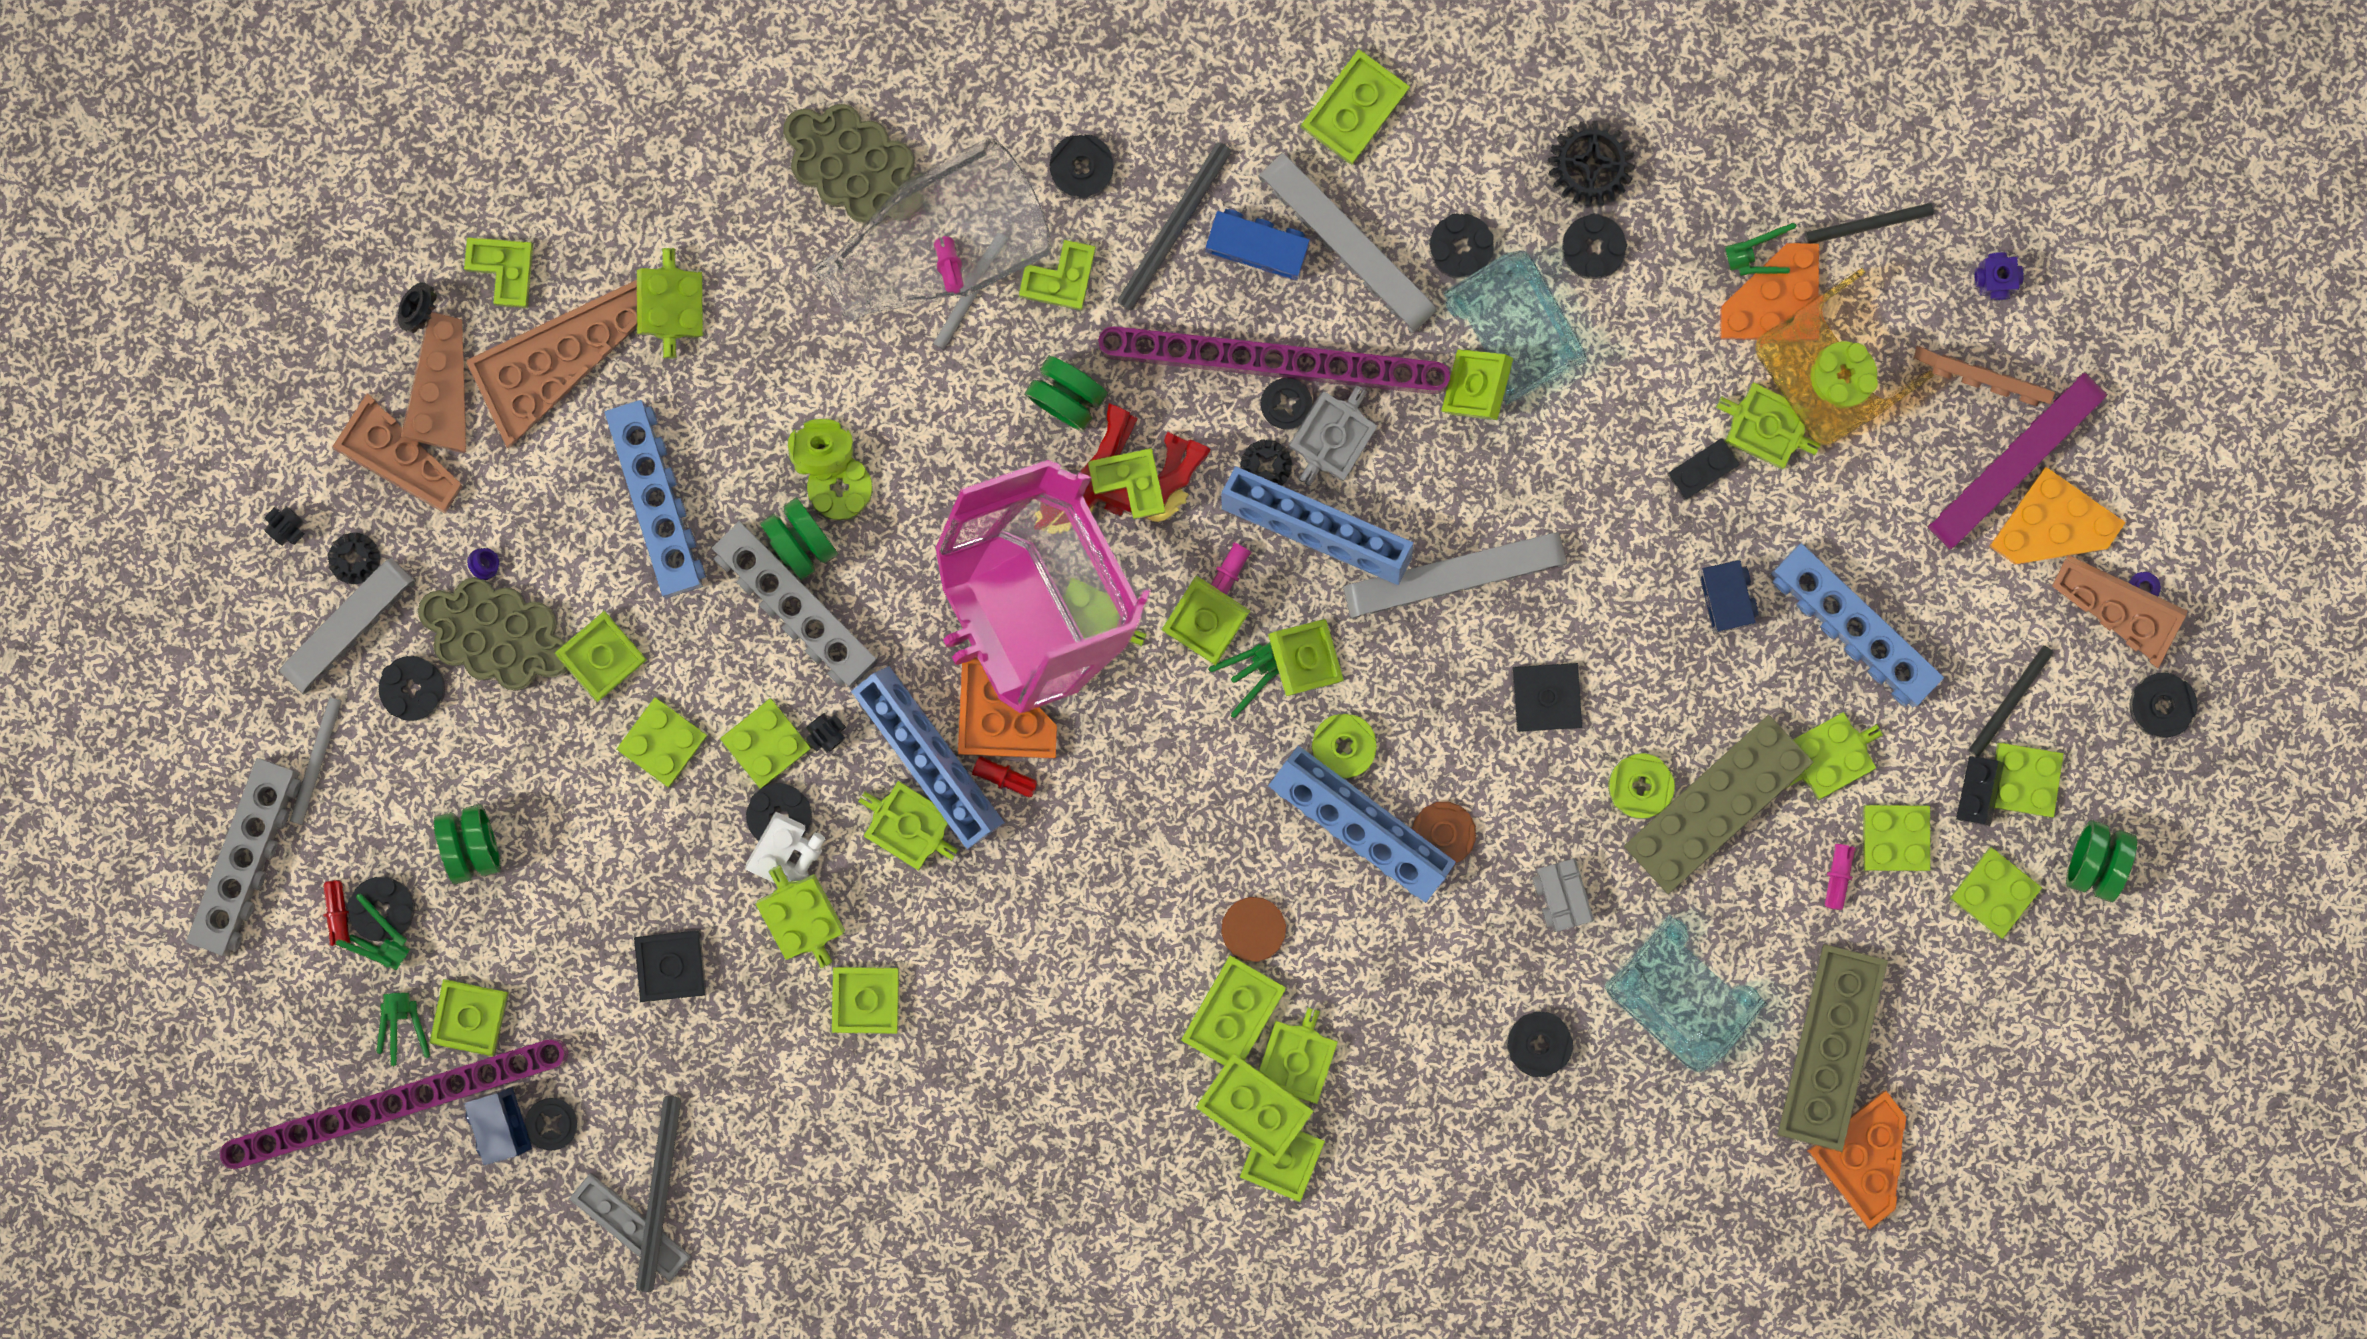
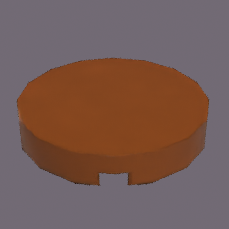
M1449 801L1435 802L1424 807L1415 817L1411 828L1456 863L1467 857L1476 841V826L1470 814L1460 805Z
M1248 897L1238 900L1227 910L1222 920L1221 934L1225 946L1234 956L1244 961L1258 962L1270 958L1280 949L1285 939L1286 924L1281 911L1274 903L1264 898Z

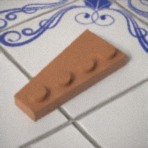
M432 312L431 319L427 320L400 438L452 451L466 452L462 319Z
M1917 346L1914 359L1934 367L1932 370L1933 374L1951 379L1953 373L1962 376V383L1976 388H1980L1981 383L1992 386L1990 391L2009 397L2010 392L2021 395L2019 401L2037 407L2039 401L2048 404L2052 403L2055 392L2045 387L2006 374L2001 375L1998 372L1975 364L1972 366L1967 362L1945 354L1941 356L1920 346Z
M367 393L333 444V449L445 514L462 489L461 483L430 455L419 442L400 438L402 427Z
M2067 555L2052 585L2083 611H2089L2101 620L2100 624L2109 631L2112 629L2124 638L2126 644L2133 650L2142 652L2150 659L2149 662L2157 668L2161 665L2188 612L2177 605L2070 555Z

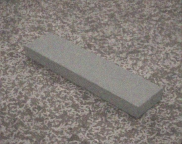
M589 1173L569 1200L640 1257L646 1218L592 1173ZM662 1232L657 1272L671 1282L690 1259L691 1255Z

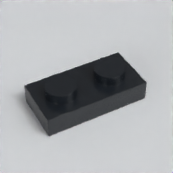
M1723 438L1667 473L1683 499L1687 500L1740 464Z
M1969 756L1956 820L1991 826L2004 767L2003 762Z

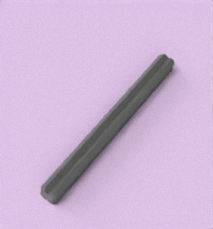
M1220 142L1215 144L1121 293L1118 303L1125 309L1132 310L1229 158L1231 149Z
M665 1096L663 1098L636 1282V1290L641 1292H653L681 1107V1099L675 1096Z

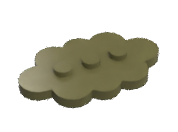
M846 104L833 105L822 116L810 109H798L786 118L783 133L787 143L796 150L791 160V169L794 177L804 186L817 187L818 194L826 205L831 207L844 206L848 216L860 224L873 223L884 213L896 219H908L920 210L923 203V195L919 185L910 178L915 168L913 153L906 144L900 141H889L886 129L880 123L875 121L862 122L859 113L853 107Z
M473 577L459 583L453 594L442 590L432 591L425 595L419 603V620L424 627L436 633L433 646L439 660L451 666L464 665L469 675L477 680L486 681L496 678L498 683L504 688L519 691L529 687L537 674L543 677L555 678L560 677L568 670L554 654L566 643L554 635L557 626L555 614L551 608L543 603H526L522 594L515 589L506 587L495 591L493 586L484 579Z

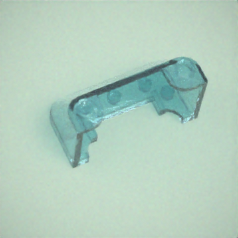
M1523 250L1504 254L1443 292L1447 299L1445 303L1449 312L1454 317L1459 316L1461 319H1468L1486 352L1506 354L1514 358L1503 397L1506 405L1518 401L1587 361L1586 353L1535 262Z
M1669 914L1605 984V989L1615 1002L1685 1066L1695 1072H1703L1727 1054L1767 1003L1750 986L1738 985L1732 989L1729 988L1684 946L1689 939L1687 929L1681 921L1674 919Z

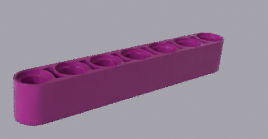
M2083 372L1927 528L1951 550L2088 416L2108 394L2086 372Z

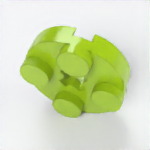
M1848 341L1836 342L1822 349L1817 355L1818 357L1811 369V382L1816 394L1823 401L1827 400L1829 403L1834 404L1835 407L1849 408L1864 402L1876 390L1878 385L1877 367L1873 357L1863 344ZM1840 366H1844L1846 370L1850 371L1849 383H1846L1844 379H1838L1837 373L1841 372Z
M810 420L804 423L803 429L797 433L795 429L788 438L789 458L799 474L825 475L831 473L838 475L846 470V464L853 456L854 448L851 433L848 429L847 432L842 429L840 423L834 420ZM819 444L825 445L824 449H816Z
M851 458L846 464V470L838 475L831 473L825 475L810 474L807 482L809 500L818 512L832 520H848L855 517L864 510L872 496L871 477L863 464L854 458ZM837 479H843V483L849 485V490L843 491L842 497H837L836 491L831 490V485L836 484Z
M1338 714L1328 717L1318 726L1314 733L1311 747L1313 757L1343 779L1362 774L1370 767L1375 759L1377 745L1375 733L1364 719L1351 714ZM1339 738L1342 740L1351 739L1353 742L1350 745L1352 753L1349 755L1345 752L1337 753L1338 744L1336 740Z
M1645 753L1634 754L1622 759L1613 768L1608 781V791L1614 806L1626 816L1636 819L1650 818L1662 812L1670 804L1675 789L1674 778L1664 762L1654 755ZM1639 777H1644L1645 783L1650 785V790L1644 791L1642 796L1637 794V789L1632 788L1633 782H1638Z

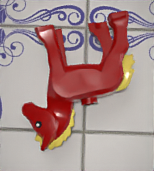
M1109 403L1106 415L1108 421L1107 432L1099 445L1097 453L1090 461L1121 455L1138 418L1130 415V412ZM1167 431L1164 439L1167 448L1165 466L1158 475L1165 513L1145 517L1146 519L1153 522H1161L1179 511L1177 506L1185 504L1186 498L1189 496L1188 493L1183 492L1181 489L1189 485L1194 472L1207 459L1211 452L1209 447L1193 440H1184ZM1186 450V457L1182 461L1183 454ZM1087 463L1080 470V473L1091 477ZM1090 480L1083 498L1091 513L1095 504L1101 501L1106 504L1104 509L1112 514L1122 517L1123 512L1132 515L1127 488L1095 495L1092 480ZM1042 500V507L1036 510V513L1039 515L1035 523L1037 528L1043 527L1044 531L1051 530L1052 533L1056 534L1061 531L1064 533L1068 530L1072 531L1076 528L1067 510Z

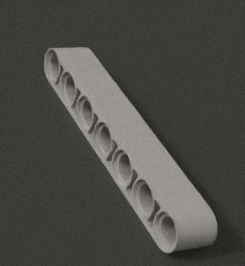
M1281 153L1258 175L1263 184L1267 182L1274 189L1272 193L1285 206L1289 205L1296 212L1295 216L1308 229L1312 228L1319 235L1317 238L1331 252L1334 250L1342 258L1340 262L1353 275L1357 273L1364 280L1362 284L1376 298L1380 296L1387 303L1385 307L1398 320L1402 319L1409 326L1408 330L1411 333H1415L1437 311L1432 302L1287 156Z
M1557 532L1408 569L1399 585L1376 577L1343 587L1350 618L1353 619L1358 618L1359 615L1374 614L1390 610L1391 607L1405 606L1421 602V600L1426 598H1437L1453 594L1452 592L1462 589L1465 591L1484 586L1486 583L1494 581L1497 583L1513 579L1518 575L1526 573L1529 575L1545 571L1546 568L1560 567L1568 563L1560 533Z

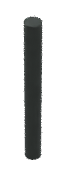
M1927 203L1805 232L1807 243L1814 244L1934 215L1932 204Z
M2045 645L2042 646L1968 751L1980 757L2054 652Z

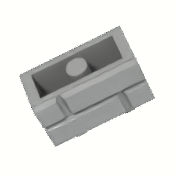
M1576 858L1535 869L1537 876L1532 877L1537 896H1544L1547 907L1541 910L1546 927L1552 926L1554 932L1594 921Z

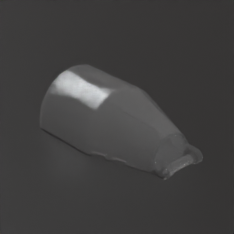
M987 137L903 181L836 254L817 263L812 268V273L818 280L821 279L842 308L841 314L845 320L852 322L866 314L907 307L909 303L921 301L932 303L937 302L938 298L957 295V298L967 297L1051 254L1050 231L1035 191L1020 165L1000 142ZM942 236H949L954 240L956 254L962 261V268L960 270L964 287L957 294L945 290L942 274L937 271L938 257L934 249V242L940 238L941 245L944 247ZM837 271L840 273L858 299L857 301L852 302L833 273Z

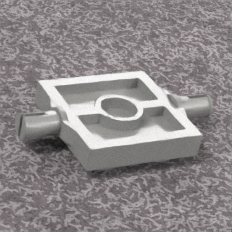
M1355 386L1347 402L1337 400L1325 391H1322L1289 443L1288 447L1302 455L1306 462L1309 463L1299 478L1301 482H1305L1304 484L1311 486L1319 470L1329 472L1336 478L1344 481L1378 425L1365 418L1358 409L1368 393L1365 390H1361V387Z

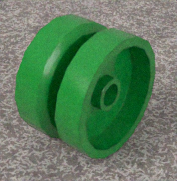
M1048 355L1040 368V372L1053 386L1042 380H1032L1024 395L1038 407L1068 426L1084 432L1093 418L1090 411L1079 402L1092 408H1100L1108 392L1078 368Z
M795 497L783 506L785 515L792 523L789 528L775 514L763 520L760 525L771 539L770 544L786 566L790 565L800 580L803 581L815 572V565L807 555L808 551L811 550L817 559L824 564H827L839 554L798 497Z
M481 804L463 808L461 821L452 812L434 817V831L439 853L453 885L472 881L474 868L483 877L501 872L500 854L495 834L488 815Z
M2090 820L2083 828L2077 840L2067 870V887L2082 893L2087 892L2092 887L2096 898L2114 902L2122 892L2130 875L2137 851V836L2122 830H2117L2111 836L2108 825Z

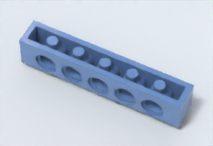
M638 400L604 411L662 596L667 599L703 587L701 579L706 578V574L701 560H694L691 548L696 547V542L691 529L685 530L682 518L687 516L682 499H675L672 487L677 486V482L672 468H665L662 456L667 455V450L662 437L656 438L653 426L657 425L658 422L653 407H646L642 400ZM637 429L644 430L646 434L644 442L639 445H632L630 442L632 432ZM653 460L655 462L654 472L648 476L641 475L639 468L642 462ZM657 490L663 491L665 494L663 504L657 507L651 506L649 503L650 495ZM665 521H672L675 526L674 533L666 538L659 535L660 525ZM674 552H682L684 554V563L679 568H671L668 563L670 555Z
M1235 466L1221 492L1222 510L1396 585H1399L1412 560V541Z
M1802 543L1797 545L1770 573L1775 578L1772 581L1774 586L1783 594L1787 595L1790 592L1799 601L1796 606L1808 617L1814 614L1823 623L1820 626L1821 630L1833 640L1838 637L1846 645L1844 651L1854 661L1859 662L1861 659L1870 667L1867 671L1868 674L1881 685L1886 682L1894 690L1891 695L1902 706L1906 707L1908 704L1912 708L1918 706L1943 680L1944 677ZM1802 575H1809L1813 578L1815 586L1811 592L1804 591L1800 587L1799 579ZM1826 597H1832L1837 601L1838 610L1835 614L1825 611L1823 601ZM1850 619H1855L1861 624L1862 632L1859 636H1852L1848 632L1847 623ZM1875 641L1882 643L1886 649L1885 656L1882 659L1875 658L1871 653V645ZM1898 664H1903L1909 669V678L1906 681H1900L1895 676V668Z
M890 666L874 672L851 691L966 849L981 842L1005 823Z
M1299 745L1268 785L1281 798L1289 801L1301 810L1305 816L1316 821L1328 830L1332 836L1339 838L1355 850L1359 856L1366 858L1386 876L1393 878L1412 895L1420 898L1425 903L1444 881L1456 863Z

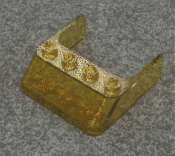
M1863 268L1848 274L1758 338L1755 345V351L1759 360L1811 437L1821 445L1832 444L1873 420L1934 376L1932 371L1929 370L1919 374L1885 399L1876 396L1872 392L1864 402L1849 408L1835 407L1834 404L1829 403L1827 400L1823 401L1816 394L1811 382L1812 366L1815 364L1817 355L1822 349L1839 342L1823 318V306L1829 298L1864 275L1866 272ZM1840 366L1841 372L1837 373L1838 379H1844L1846 383H1849L1850 371L1846 370L1844 366Z

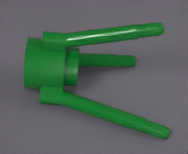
M1796 223L1782 226L1745 242L1725 246L1730 270L1739 269L1740 276L1748 274L1790 273L1789 267L1750 266L1749 263L1755 262L1752 247L1797 227Z
M1270 642L1264 646L1259 643L1248 651L1208 668L1210 672H1214L1252 657L1250 659L1252 664L1233 676L1231 681L1236 683L1255 670L1261 675L1266 672L1265 676L1231 713L1232 718H1236L1263 687L1279 674Z
M357 894V900L389 933L393 940L391 941L386 938L379 948L351 934L349 935L350 940L359 946L340 939L336 940V945L396 971L410 951L408 947L404 946L407 938L399 934L362 894Z
M409 993L384 994V1003L380 1004L381 1018L377 1039V1054L383 1052L387 1022L390 1021V1064L393 1067L397 1065V1021L407 1020V1013H410L425 1058H429L428 1044L417 1013V1001H410Z

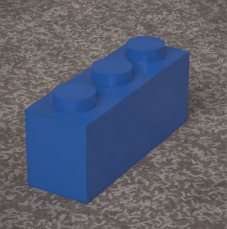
M1225 209L1224 213L1216 212L1205 252L1298 281L1310 239L1304 238L1305 233L1299 230L1287 228L1286 232L1273 228L1274 224L1267 220L1257 218L1255 222L1243 219V214L1240 212Z

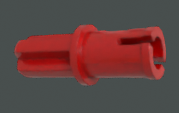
M979 756L973 768L972 775L997 784L1001 790L1005 787L1026 797H1032L1036 791L1037 781L1011 770L1010 765L1005 767L983 756Z
M326 881L323 887L327 913L323 914V917H327L329 946L336 945V940L338 939L351 943L347 924L349 910L346 911L342 881Z

